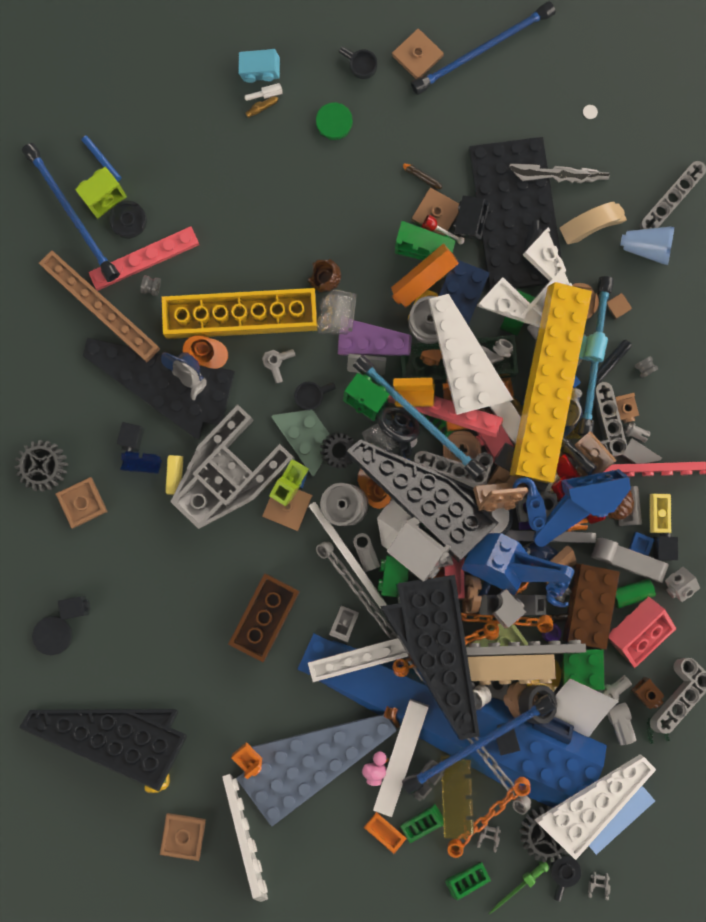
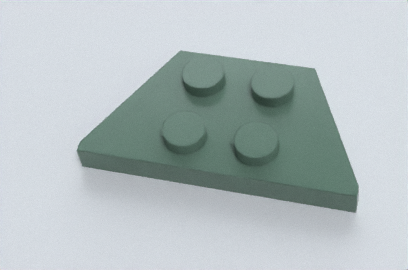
M305 410L271 416L303 464L309 468L308 471L312 477H314L323 462L321 458L323 455L320 454L322 448L320 446L324 444L322 441L330 435L313 410Z

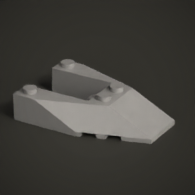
M238 404L197 446L196 452L191 462H189L183 479L180 481L171 500V503L198 529L254 500L285 471L292 459L295 460L280 444L253 472L239 460L228 447L254 420Z

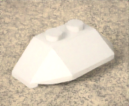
M393 499L377 517L381 545L386 549L390 548L404 524L412 519Z

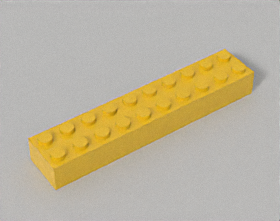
M554 282L547 287L509 474L511 476L528 477L542 483H554L592 291Z

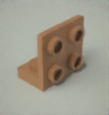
M511 482L475 486L473 491L478 510L491 512L498 508H504L505 510L515 508L528 492L527 487L513 489Z

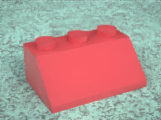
M648 597L631 614L627 615L616 628L611 630L608 639L629 664L636 668L676 630V627L666 610Z

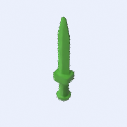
M540 861V865L532 872H526L522 875L524 881L502 899L488 914L502 906L526 884L531 888L535 884L536 878L543 872H548V864Z

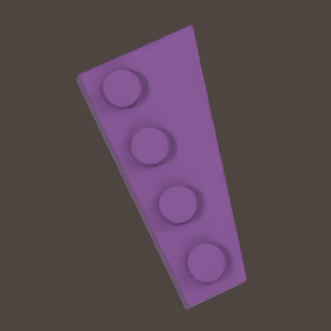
M341 317L337 354L410 355L412 336Z

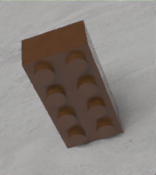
M584 564L575 565L571 588L573 593L569 599L563 641L581 640V644H586V646L607 649L619 571Z
M264 573L228 645L264 662L300 590Z

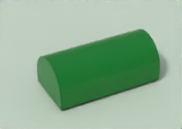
M646 578L617 588L615 597L617 609L646 600L648 597H655L656 593L651 580Z

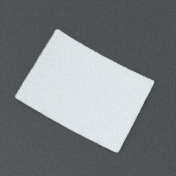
M569 679L556 694L557 712L554 717L573 725L574 731L589 737L602 719L619 701Z

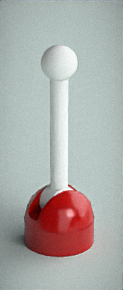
M427 215L421 228L429 231L436 229L455 239L458 244L464 243L463 237H457L437 226V220L433 216Z

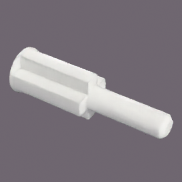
M280 83L262 87V91L251 93L244 97L246 101L262 96L264 99L281 95L282 87Z

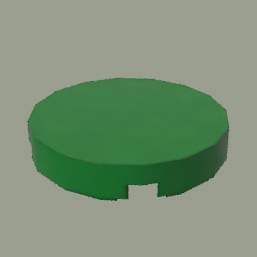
M337 102L322 106L316 116V126L319 133L330 140H340L346 137L353 125L350 110L345 105Z

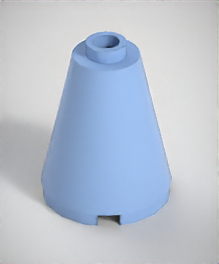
M675 227L627 231L626 235L622 234L620 246H624V250L668 265Z

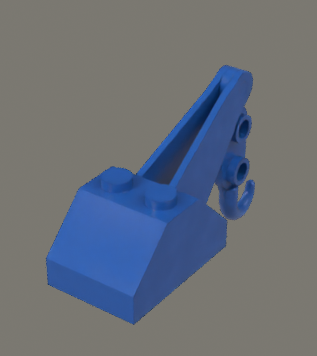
M620 469L561 480L565 495L547 517L544 500L537 491L532 479L521 477L513 484V489L517 488L521 483L528 485L529 491L526 499L530 527L536 531L533 540L540 547L546 546L553 539L590 514L596 517L608 516V513H612L617 509L631 490L629 477Z
M489 533L468 553L461 568L502 590L507 589L514 596L521 582H548L546 586L548 602L562 608L569 605L568 602L562 603L555 598L562 596L568 588L574 574L573 568L528 555L518 541L502 533Z

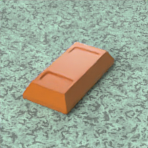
M377 812L364 826L370 834L393 854L407 839Z

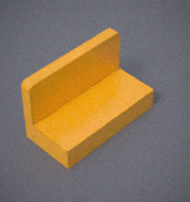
M394 378V389L412 407L434 406L435 384L433 378ZM395 399L396 407H403Z

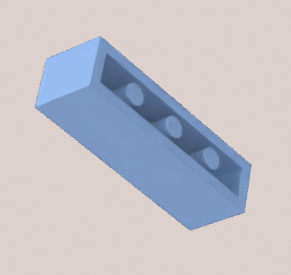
M643 786L639 788L590 843L589 847L596 855L655 802Z

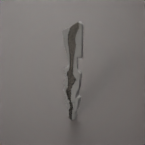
M509 165V168L522 181L553 177L558 183L567 180L570 183L577 182L581 184L585 181L593 183L596 180H609L610 176L609 172H599L598 170L587 168L577 170L571 167L554 166L553 169H540V165Z

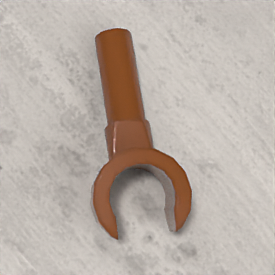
M386 706L384 717L390 719L395 727L399 728L400 724L396 719L398 709Z

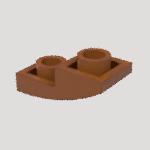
M422 351L420 359L429 366H434V364L438 366L440 359H442L441 351Z

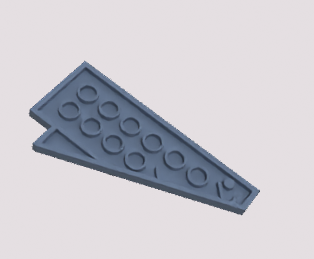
M384 714L251 746L263 758L262 769L254 777L251 776L246 779L244 771L236 779L269 824L273 826L394 734L397 728L390 719L385 718Z

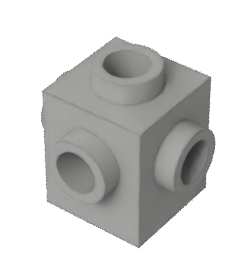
M684 567L672 573L665 580L668 587L666 590L672 598H678L681 602L692 597L700 589L696 577Z

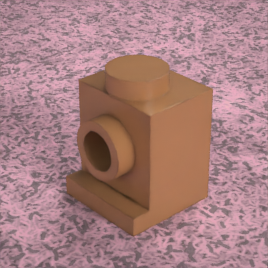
M634 393L615 397L620 419L624 424L635 421V417L639 416ZM625 405L629 406V412L625 410Z

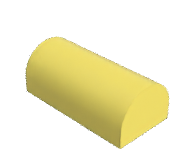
M169 455L167 458V495H174L182 480L183 456Z
M650 494V533H671V494Z

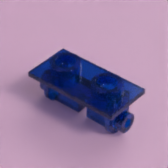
M128 451L121 454V461L123 463L120 470L159 474L162 465L161 456L143 453L142 458H140L139 453Z

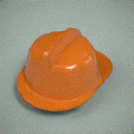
M207 336L189 337L183 345V352L192 355L201 366L217 369L226 364L228 360L226 347L221 342Z
M360 469L358 483L365 492L369 505L378 509L386 507L392 498Z

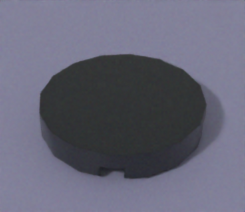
M128 200L116 204L117 206L114 209L112 208L109 215V223L115 234L128 239L140 235L147 223L146 213L143 208L136 202Z
M46 617L34 627L32 634L33 644L43 654L50 656L60 654L67 650L71 644L72 629L68 622L61 620L60 617Z

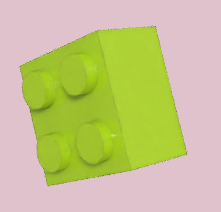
M106 166L95 171L91 178L82 181L75 189L97 219L127 197Z

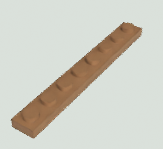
M51 251L39 262L43 269L144 361L148 362L160 350L150 338L54 251Z

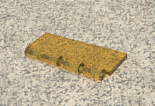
M441 756V762L448 757L450 758V756ZM463 758L446 768L443 773L444 776H442L444 838L468 839L467 835H474V821L467 820V816H473V800L466 799V795H472V779L465 778V774H471V760H464Z

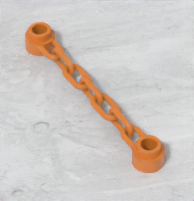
M461 612L462 621L500 624L499 621L493 620L495 618L493 615ZM541 615L539 618L520 617L512 624L537 626L538 630L542 633H548L553 630V620L548 615ZM467 616H474L473 619H467ZM480 617H487V620L480 619ZM519 620H526L525 623L519 622Z
M488 622L482 629L465 637L466 645L483 638L488 640L497 639L499 636L498 625ZM483 631L484 635L479 637L478 633ZM410 658L405 660L397 659L393 663V671L396 676L404 677L409 673L410 668L415 667L414 664L408 665V661H411Z
M525 777L517 778L514 781V786L508 790L507 795L502 800L494 803L484 817L478 818L467 833L461 834L458 838L452 839L448 843V854L454 858L462 856L464 846L469 843L471 837L476 832L483 830L493 816L499 815L511 799H516L518 796H526L530 793L529 780ZM499 804L501 809L496 812L494 808ZM481 821L483 825L478 829L477 824ZM463 837L464 840H466L464 843H462L460 840Z

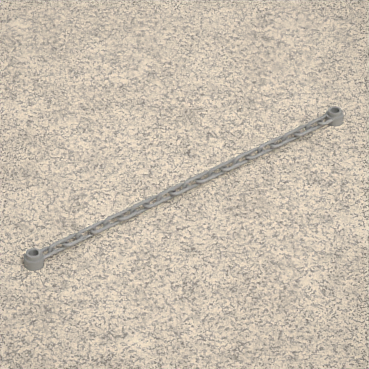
M324 541L316 546L317 554L323 559L328 557L335 569L342 575L352 591L359 597L369 613L382 627L386 635L391 640L395 637L398 638L391 625L365 594L358 582L347 571L344 564L334 554L332 543ZM338 563H339V564L341 565V567L343 568L342 570H340V569L338 568V566H337ZM354 584L358 587V592L353 587ZM372 605V607L375 609L374 613L369 608V606ZM387 626L392 631L391 634H389V632L386 630ZM413 667V669L415 670V672L417 673V675H418V676L420 677V679L423 681V679H422V677L420 676L419 672L417 671L416 667ZM471 738L467 739L471 744L474 743ZM484 746L481 747L485 752L484 754L478 749L477 752L507 791L511 789L514 784L498 766L491 754L488 753ZM488 758H490V759L492 760V762L494 763V764H492V766H491V764L488 762V760H487ZM497 769H498L499 772L502 774V776H500V775L497 773V771H496ZM507 780L512 787L508 788L504 781ZM518 796L514 799L512 805L517 813L523 815L530 809L531 801L527 796Z

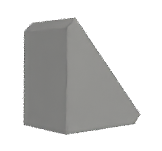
M341 605L329 635L348 642L359 612Z

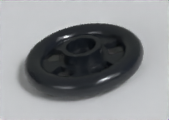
M387 405L378 413L379 427L389 438L403 443L412 442L418 438L421 431L420 422L407 409L396 407V405ZM389 415L392 418L388 420L385 418V416ZM411 422L413 427H409L408 423ZM407 431L408 435H404L402 432Z

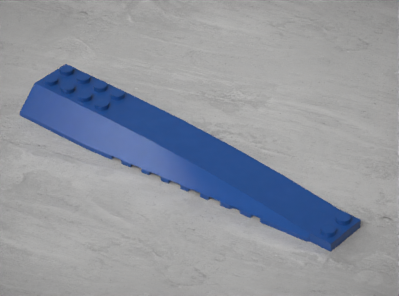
M313 633L298 670L311 675L308 662L352 651L357 648L335 640L330 641ZM389 661L319 680L321 683L378 715L385 713L386 706L392 709L393 707L397 708L396 719L400 727L410 699L427 704L429 707L419 734L420 739L451 756L471 745L467 739L460 740L457 738L428 687L412 668L409 669V673L406 676L398 677L393 671L394 662ZM492 697L489 703L485 704L481 709H476L480 733L478 739L480 740V738L487 734L489 735L494 729H497V725L515 719L504 701ZM527 721L522 724L520 723V725L514 728L520 751L501 756L496 739L484 746L513 784L519 777H525L529 780L530 793L526 796L552 808L599 779L604 767L607 745L574 730L572 740L568 745L533 729V723ZM477 750L459 760L501 784ZM490 758L487 759L492 766L494 764ZM497 769V770H496L497 773H498L500 776H502V774H501V773L499 772V770ZM507 780L504 781L508 788L512 787Z

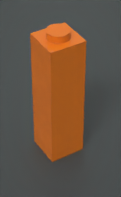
M443 243L391 287L393 292L392 298L397 304L402 303L406 308L459 264L456 257Z

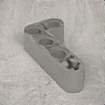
M602 382L595 387L593 401L603 438L601 443L613 457H617L625 453L627 443L613 388L609 383ZM599 390L605 391L606 394L599 393ZM604 406L610 408V415H607L603 412ZM609 424L615 427L614 434L608 431ZM613 443H617L620 446L619 452L613 450Z
M420 451L414 457L415 463L471 487L487 485L492 472L493 457L485 452L478 454L476 460L481 464H487L485 470L476 478L481 480V482H475V479L464 469L465 465L461 462L426 451Z
M597 538L591 555L594 559L663 583L669 566L665 562L619 546L618 543L606 538Z
M680 658L675 661L674 671L684 682L651 718L650 727L653 731L665 734L672 732L706 693V671L692 658ZM685 662L688 665L687 672H685L683 669V664ZM699 676L702 678L701 686L697 682ZM686 691L690 693L688 700L685 698ZM674 705H676L677 707V713L675 715L672 712V707Z

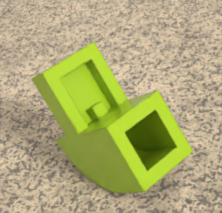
M292 459L282 477L277 480L269 497L284 506L289 504L299 490L309 468Z

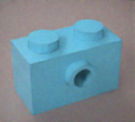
M275 49L239 52V75L244 82L253 83L257 80L272 81L273 79H279L280 57Z

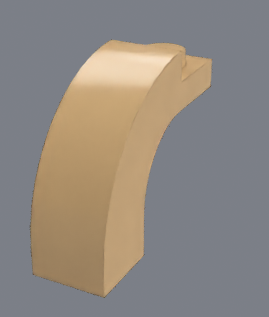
M609 202L575 217L561 226L560 230L566 243L572 244L581 241L602 228L622 224L627 219L620 204Z

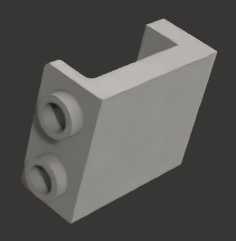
M413 517L404 524L387 552L424 582L429 577L433 579L440 570L437 567L448 559L450 555L448 551L451 546L446 545L443 547L418 527L420 521Z

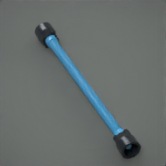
M601 276L598 280L597 294H599L600 302L596 332L603 333L607 299L610 293H612L614 279L609 276ZM591 362L583 418L579 422L577 435L582 437L590 431L592 433L594 431V420H592L591 411L593 409L592 404L594 401L598 362Z
M364 355L360 356L353 364V367L358 372L371 377L378 385L384 386L392 398L396 399L405 410L407 409L417 421L436 436L456 457L462 460V463L465 465L464 469L474 479L485 470V466L475 458L471 459L460 451L453 442L447 439L440 430L436 429L427 418L425 419L416 408L414 409L389 383L385 382L374 369V365Z

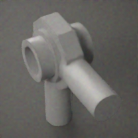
M293 349L282 353L275 350L264 353L262 357L264 367L272 370L276 383L283 381L279 367L282 360L295 356Z

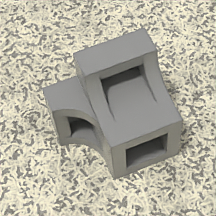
M505 589L497 595L499 606L492 612L504 629L509 628L526 613L523 609L525 607L518 598L515 599Z

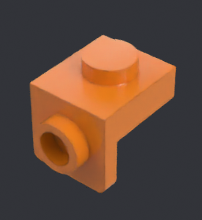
M247 742L231 756L245 771L244 777L246 779L256 776L262 769L263 758Z

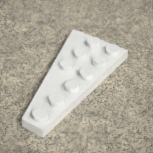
M446 294L428 299L455 413L458 415L514 400L450 295Z
M638 755L534 820L576 860L656 769L645 757Z
M230 774L222 776L252 897L260 902L268 900L267 886L261 876L262 866L260 860H257L255 852H257L255 840L250 838L248 820L243 814L244 804L242 798L238 797V781L236 778L233 779Z

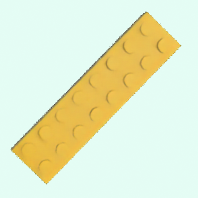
M315 288L162 297L163 335L167 339H178L192 336L214 337L317 331Z

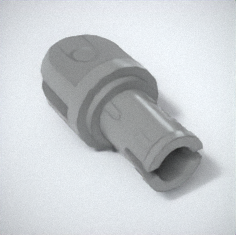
M623 675L612 685L606 684L605 690H598V692L618 701L619 695L632 686V683Z

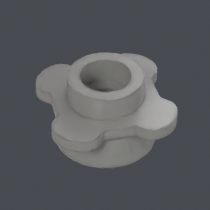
M500 339L495 342L496 346L493 347V350L502 357L511 356L510 352L513 351V345L509 341Z

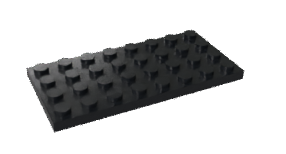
M543 137L469 146L475 195L478 198H484L490 203L482 234L487 272H490L488 275L489 290L502 277L514 289L547 285L549 280L523 254L526 251L524 248L529 230L532 229V221L539 220V229H542L543 232L547 228L550 229L549 235L553 245L558 249V256L562 259L550 179L522 181L515 173L523 176L549 175V173L509 167L510 164L540 165V169H548Z

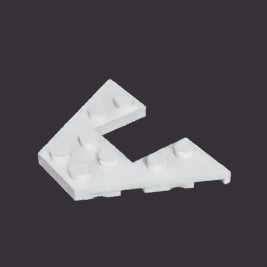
M549 228L544 230L523 254L549 280V283L534 300L529 303L502 277L477 304L478 307L536 327L540 326L547 287L554 282L572 286L566 277L563 261L558 256V249L553 245L549 235Z

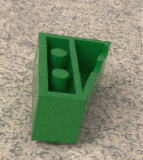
M401 221L395 244V254L423 261L443 243L453 253L456 240H453L450 236L440 235Z

